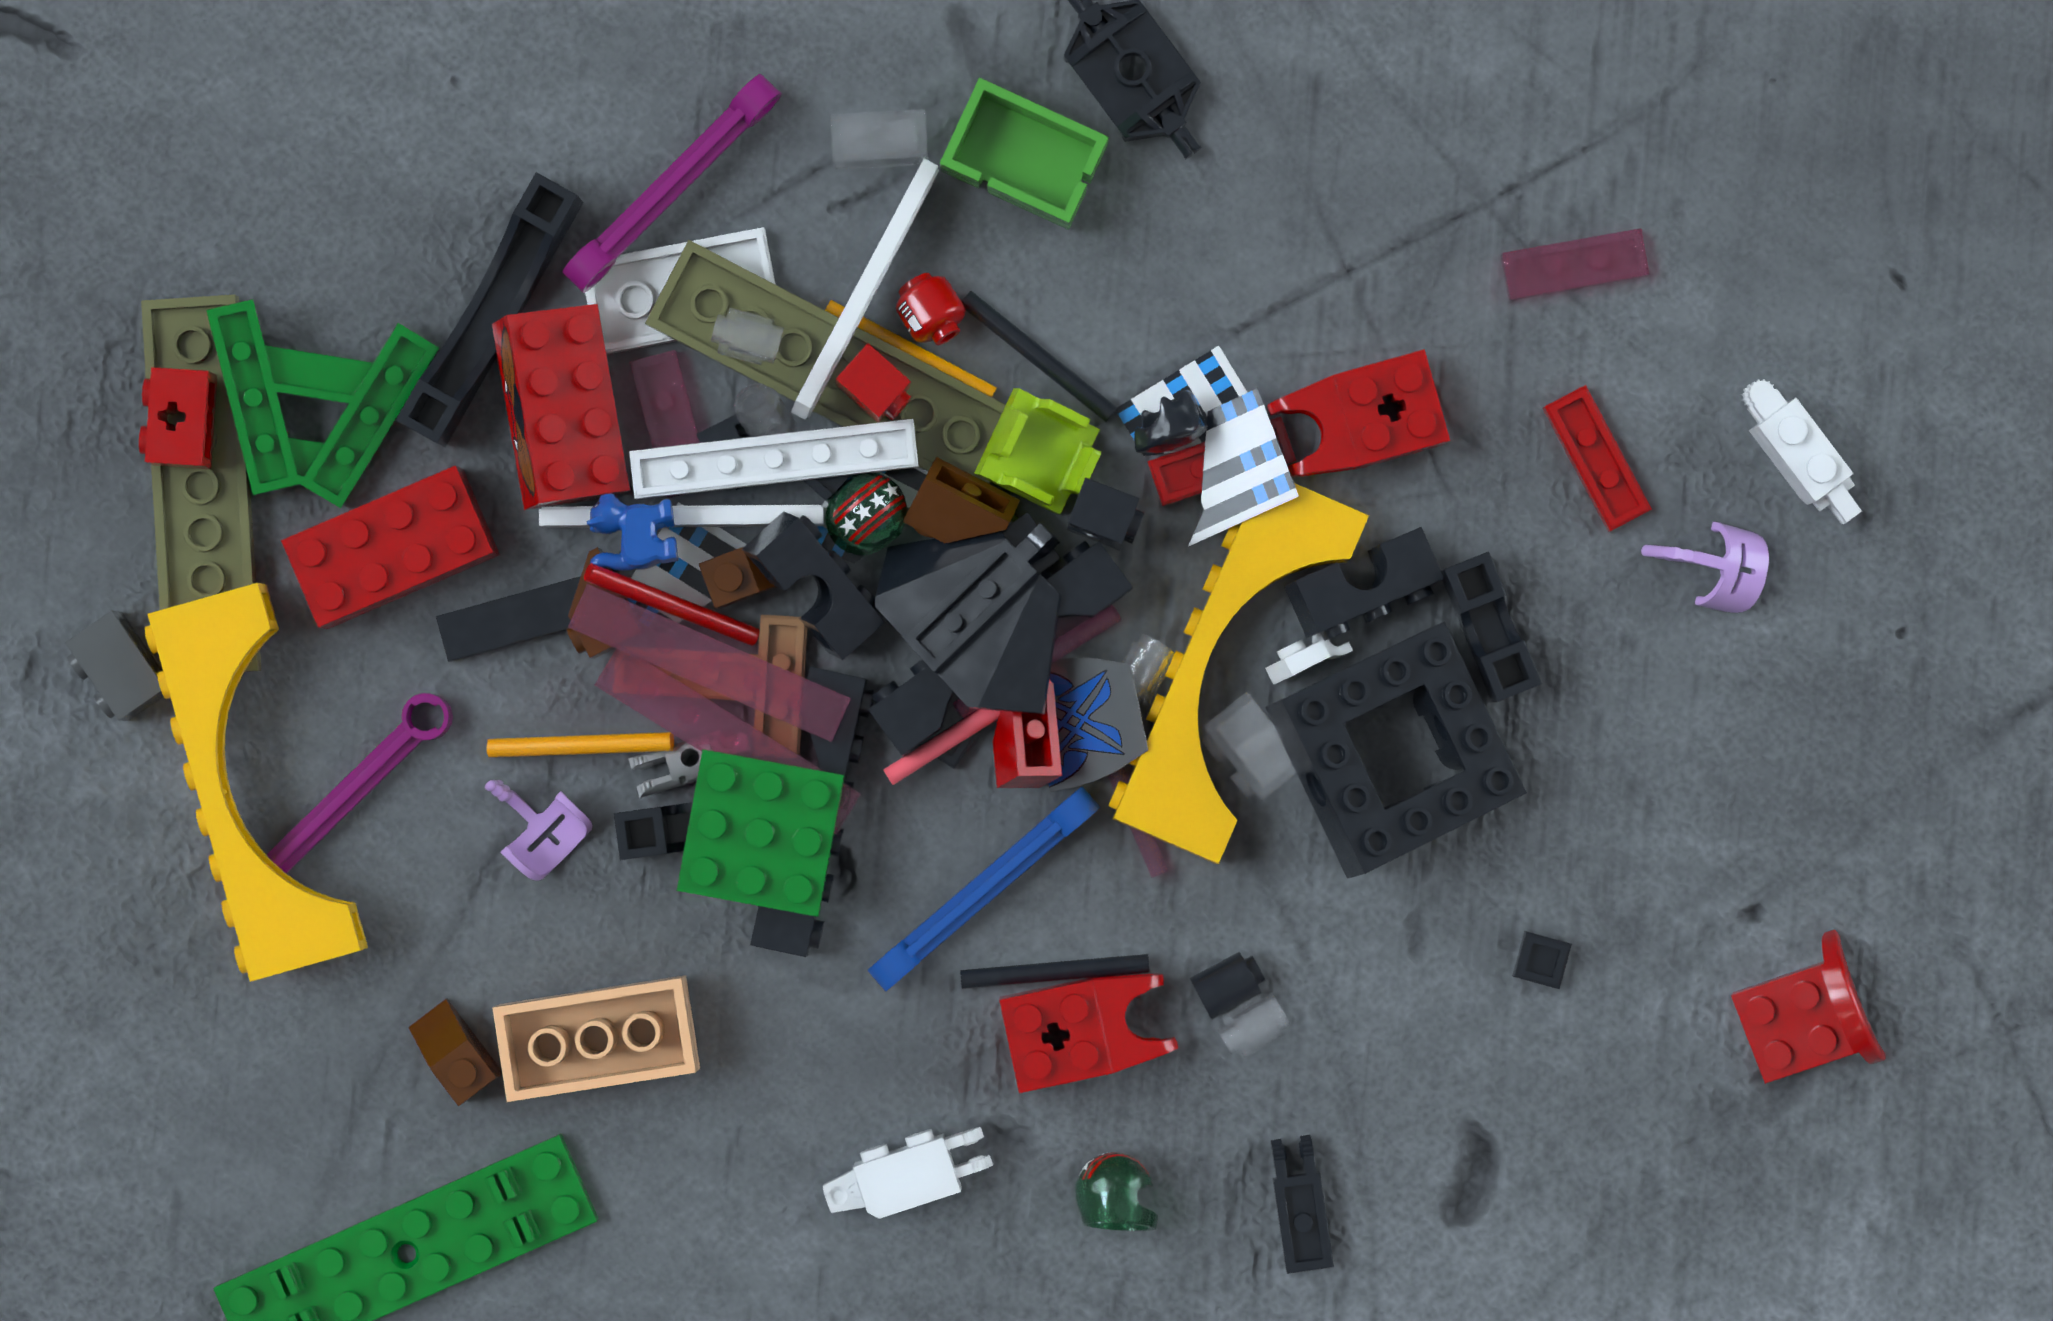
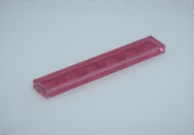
M588 583L568 628L832 742L851 699Z
M618 645L594 684L701 752L702 749L824 771L622 645ZM843 783L835 835L838 834L862 795L845 783Z

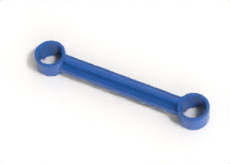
M1081 786L909 935L882 956L867 971L886 992L1058 843L1101 808L1099 804Z

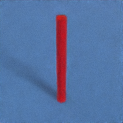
M590 563L586 568L584 574V581L750 646L755 645L758 640L759 628L593 563Z

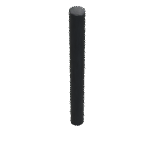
M970 291L962 300L967 312L1103 421L1107 422L1117 410L1114 404L974 292Z
M1148 954L960 970L962 989L1150 973Z

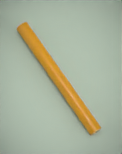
M830 300L825 311L840 318L845 307ZM865 317L861 319L858 325L859 329L990 397L994 396L997 387Z
M672 732L497 738L488 739L486 748L489 758L660 752L674 750V735Z

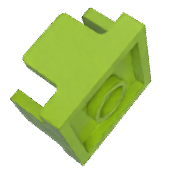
M1013 388L974 474L1055 514H1061L1070 494L1080 493L1085 477L1090 479L1100 458L1101 452L1092 448L1100 429L1089 424V418L1051 399H1040L1020 388Z

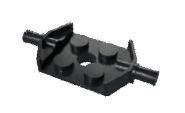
M1068 0L1078 13L1080 22L1064 53V61L1071 65L1118 128L1123 140L1126 142L1166 135L1167 138H1171L1183 154L1185 160L1191 157L1193 153L1198 152L1202 147L1199 146L1185 127L1187 123L1185 117L1201 82L1141 1L1129 0L1099 5L1098 2L1093 3L1091 0ZM1127 56L1141 58L1146 65V72L1143 77L1138 80L1125 79L1119 71V64L1122 59Z

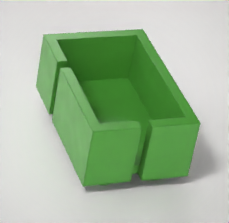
M979 77L939 163L940 170L978 189L982 182L985 181L988 183L987 191L989 194L1069 230L1087 191V184L1081 182V180L1091 183L1108 146L1109 137Z

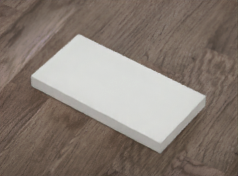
M764 227L693 241L776 285ZM687 242L621 254L609 272L593 288L585 292L587 305L598 304L606 355L676 341L645 325V322Z

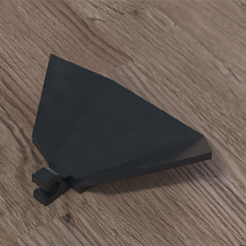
M1040 523L1016 548L1001 531L949 543H943L933 538L889 546L875 597V607L903 636V639L922 660L940 676L968 708L1045 714L1061 594L1032 565L1038 559L1050 553L1060 541Z

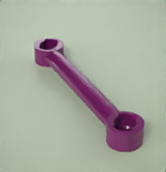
M758 74L751 79L733 98L729 107L597 239L590 241L576 253L565 266L563 274L583 293L593 288L613 267L616 259L748 127L750 128L757 124L775 106L782 93L762 74Z
M421 693L411 697L403 707L402 722L266 855L285 873H288L423 740H436L444 736L450 729L453 719L451 707L444 698L430 693ZM420 703H430L435 707L440 705L444 713V720L440 729L434 727L431 730L422 731L414 727L411 719L414 707Z

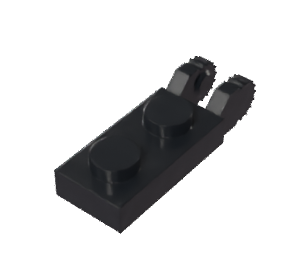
M1311 1135L1300 1136V1142L1298 1143L1305 1173L1288 1176L1285 1164L1287 1160L1285 1145L1282 1144L1281 1139L1271 1140L1276 1175L1272 1179L1287 1274L1334 1267L1321 1174L1319 1171H1316Z

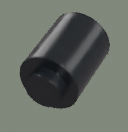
M1240 952L1190 978L1211 1020L1260 995L1261 990L1258 984L1266 981L1254 957L1250 956L1244 960Z

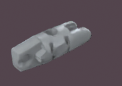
M719 730L674 744L673 751L647 752L628 758L631 770H643L667 762L670 772L669 775L650 779L637 786L639 798L697 781L702 749L744 757L752 755L753 751L748 735L743 732L723 738ZM692 754L699 755V761L696 765L692 767L686 766L689 756Z

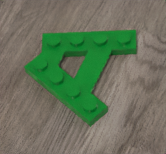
M253 299L207 309L206 312L253 495L301 484L341 508L439 347L397 323L374 362L279 348L264 344ZM277 392L348 404L324 443L290 438L286 432Z

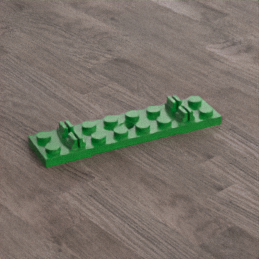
M560 1133L221 1283L213 1289L227 1321H374L593 1224L599 1218L564 1138ZM404 1244L413 1246L416 1251L415 1259L411 1262H405L399 1257V1248Z

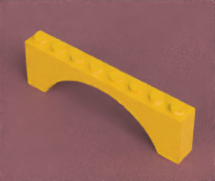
M1296 483L1294 485L1299 497L1228 528L1221 547L1229 550L1222 567L1216 564L1212 565L1202 590L1210 593L1204 609L1201 610L1194 607L1183 633L1191 636L1184 653L1175 651L1165 673L1166 677L1173 679L1165 697L1156 694L1146 717V720L1154 723L1147 738L1148 751L1129 763L1135 766L1128 784L1119 780L1108 805L1116 809L1113 820L1214 864H1219L1237 819L1226 807L1216 791L1207 771L1198 732L1199 694L1204 671L1211 652L1232 617L1252 597L1270 584L1292 573L1310 567L1335 564L1337 562L1347 563L1352 557L1369 517L1365 513Z
M254 583L148 613L150 625L145 626L146 640L153 654L158 652L163 669V671L157 673L159 686L164 698H171L176 715L170 718L171 729L178 745L184 744L188 762L183 764L184 776L191 791L197 790L201 808L196 809V818L202 835L204 837L209 835L214 854L209 855V865L215 881H222L227 899L221 902L222 912L229 928L235 927L240 945L234 947V953L240 972L242 974L248 973L251 982L367 949L368 945L356 903L319 893L301 884L279 868L258 846L246 828L230 790L225 759V734L232 699L240 679L252 658L279 630L267 585Z

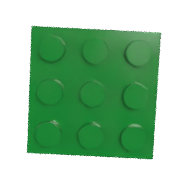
M702 749L676 891L818 917L845 775Z

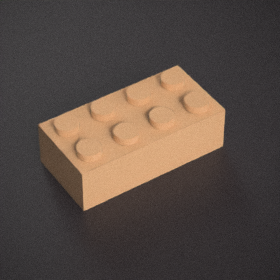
M686 975L504 1003L492 1008L507 1102L696 1073L700 1069Z

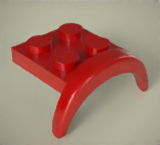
M1836 930L1825 932L1822 936L1823 962L1758 983L1731 994L1765 1084L1856 1053H1860L1869 1064H1875L1886 1059V1054L1878 1043L1861 1005L1847 966L1840 935Z

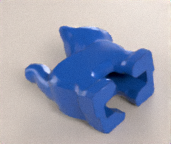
M609 493L601 495L599 501L590 509V520L586 522L590 526L591 532L612 534L620 530L622 531L621 552L619 554L599 553L591 559L590 563L603 568L621 571L644 570L659 563L664 564L678 561L675 537L661 540L657 536L658 529L675 527L673 507L670 499H663L657 505H626L615 494Z

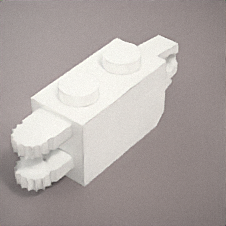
M1758 379L1757 382H1752L1751 385L1748 384L1747 388L1743 389L1744 393L1741 394L1743 396L1742 401L1745 402L1744 405L1748 406L1747 410L1758 423L1749 432L1798 497L1807 505L1813 503L1819 512L1828 507L1841 524L1849 522L1861 513L1862 510L1848 492V490L1855 486L1850 479V476L1854 473L1799 400L1794 398L1787 402L1780 392L1773 388L1770 381L1766 382L1765 379L1762 381Z
M981 1127L945 1137L944 1133L934 1136L932 1129L906 1137L907 1146L889 1151L887 1144H883L860 1152L862 1160L854 1163L853 1170L823 1184L824 1195L831 1213L866 1207L867 1213L880 1219L961 1192L960 1177L993 1166L990 1155H980L969 1159L967 1162L954 1165L950 1149L978 1142L979 1139L984 1137Z

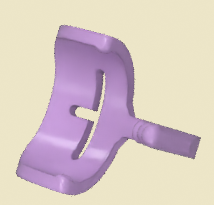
M1718 522L1712 523L1711 530L1721 532L1724 537L1726 554L1723 558L1678 547L1644 545L1642 547L1641 553L1643 556L1719 569L1721 577L1717 585L1707 596H1697L1695 605L1724 612L1738 613L1750 609L1763 590L1768 572L1769 553L1765 540L1754 532ZM1740 564L1742 567L1750 568L1752 570L1751 574L1739 573Z
M490 780L485 785L487 791H491L492 795L498 797L500 801L508 803L528 822L527 829L510 845L506 846L501 853L520 872L532 880L537 881L546 877L592 830V823L589 818L562 791L556 795L555 800L544 812L537 814L516 792L510 790V787L504 785L501 780ZM561 814H564L565 819L552 832L559 840V845H556L547 837L530 852L528 848Z

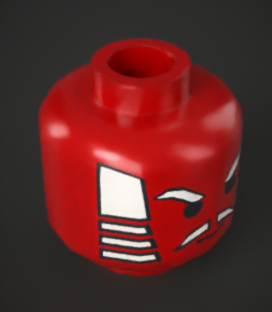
M926 272L909 280L899 289L900 298L896 303L895 309L916 342L926 343L934 341L939 346L947 343L959 334L960 329L957 325L962 321L966 310L945 277L931 276L930 273Z

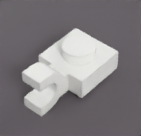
M1321 633L1313 636V644L1308 647L1305 646L1301 639L1277 651L1280 661L1265 669L1274 685L1325 659L1339 658L1353 651L1349 642L1340 646H1334L1329 639L1324 641Z

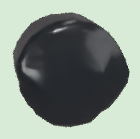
M1181 391L1179 397L1172 400L1165 396L1160 399V410L1156 413L1147 410L1142 411V428L1137 427L1134 433L1136 452L1161 453L1172 451L1192 443L1205 433L1208 425L1191 391Z

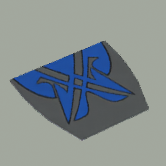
M1062 658L1052 660L1050 680L1054 683L1062 776L1048 783L1050 792L1074 788L1099 780L1118 771L1148 751L1130 664L1097 658Z

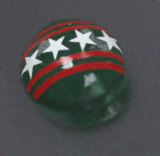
M880 473L853 475L831 498L827 506L825 519L831 539L839 548L855 555H869L883 549L903 531L905 525L903 520L908 508L905 496L893 480Z
M1109 1152L1094 1157L1084 1166L1075 1184V1198L1085 1226L1117 1231L1156 1230L1159 1216L1155 1212L1141 1206L1137 1200L1138 1189L1153 1186L1147 1169L1140 1161L1124 1153Z

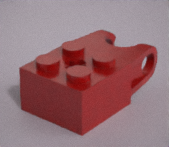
M1425 349L1334 374L1267 405L1271 416L1281 413L1304 414L1311 417L1320 429L1321 442L1317 451L1306 456L1300 462L1288 465L1292 478L1357 470L1439 447L1451 441ZM1389 398L1393 404H1399L1401 411L1396 414L1397 421L1391 422L1388 415L1380 416L1378 407H1382L1385 404L1383 399Z
M1162 973L1085 978L1000 996L999 1001L1019 1093L1112 1074L1178 1049V1041L1175 1037L1164 1039L1141 1037L1133 1033L1125 1021V1013L1129 1003L1135 997L1146 993L1150 989L1164 985V975ZM1058 1023L1060 1030L1068 1029L1070 1035L1069 1038L1063 1039L1064 1045L1053 1047L1051 1041L1043 1040L1042 1033L1049 1032L1047 1025Z

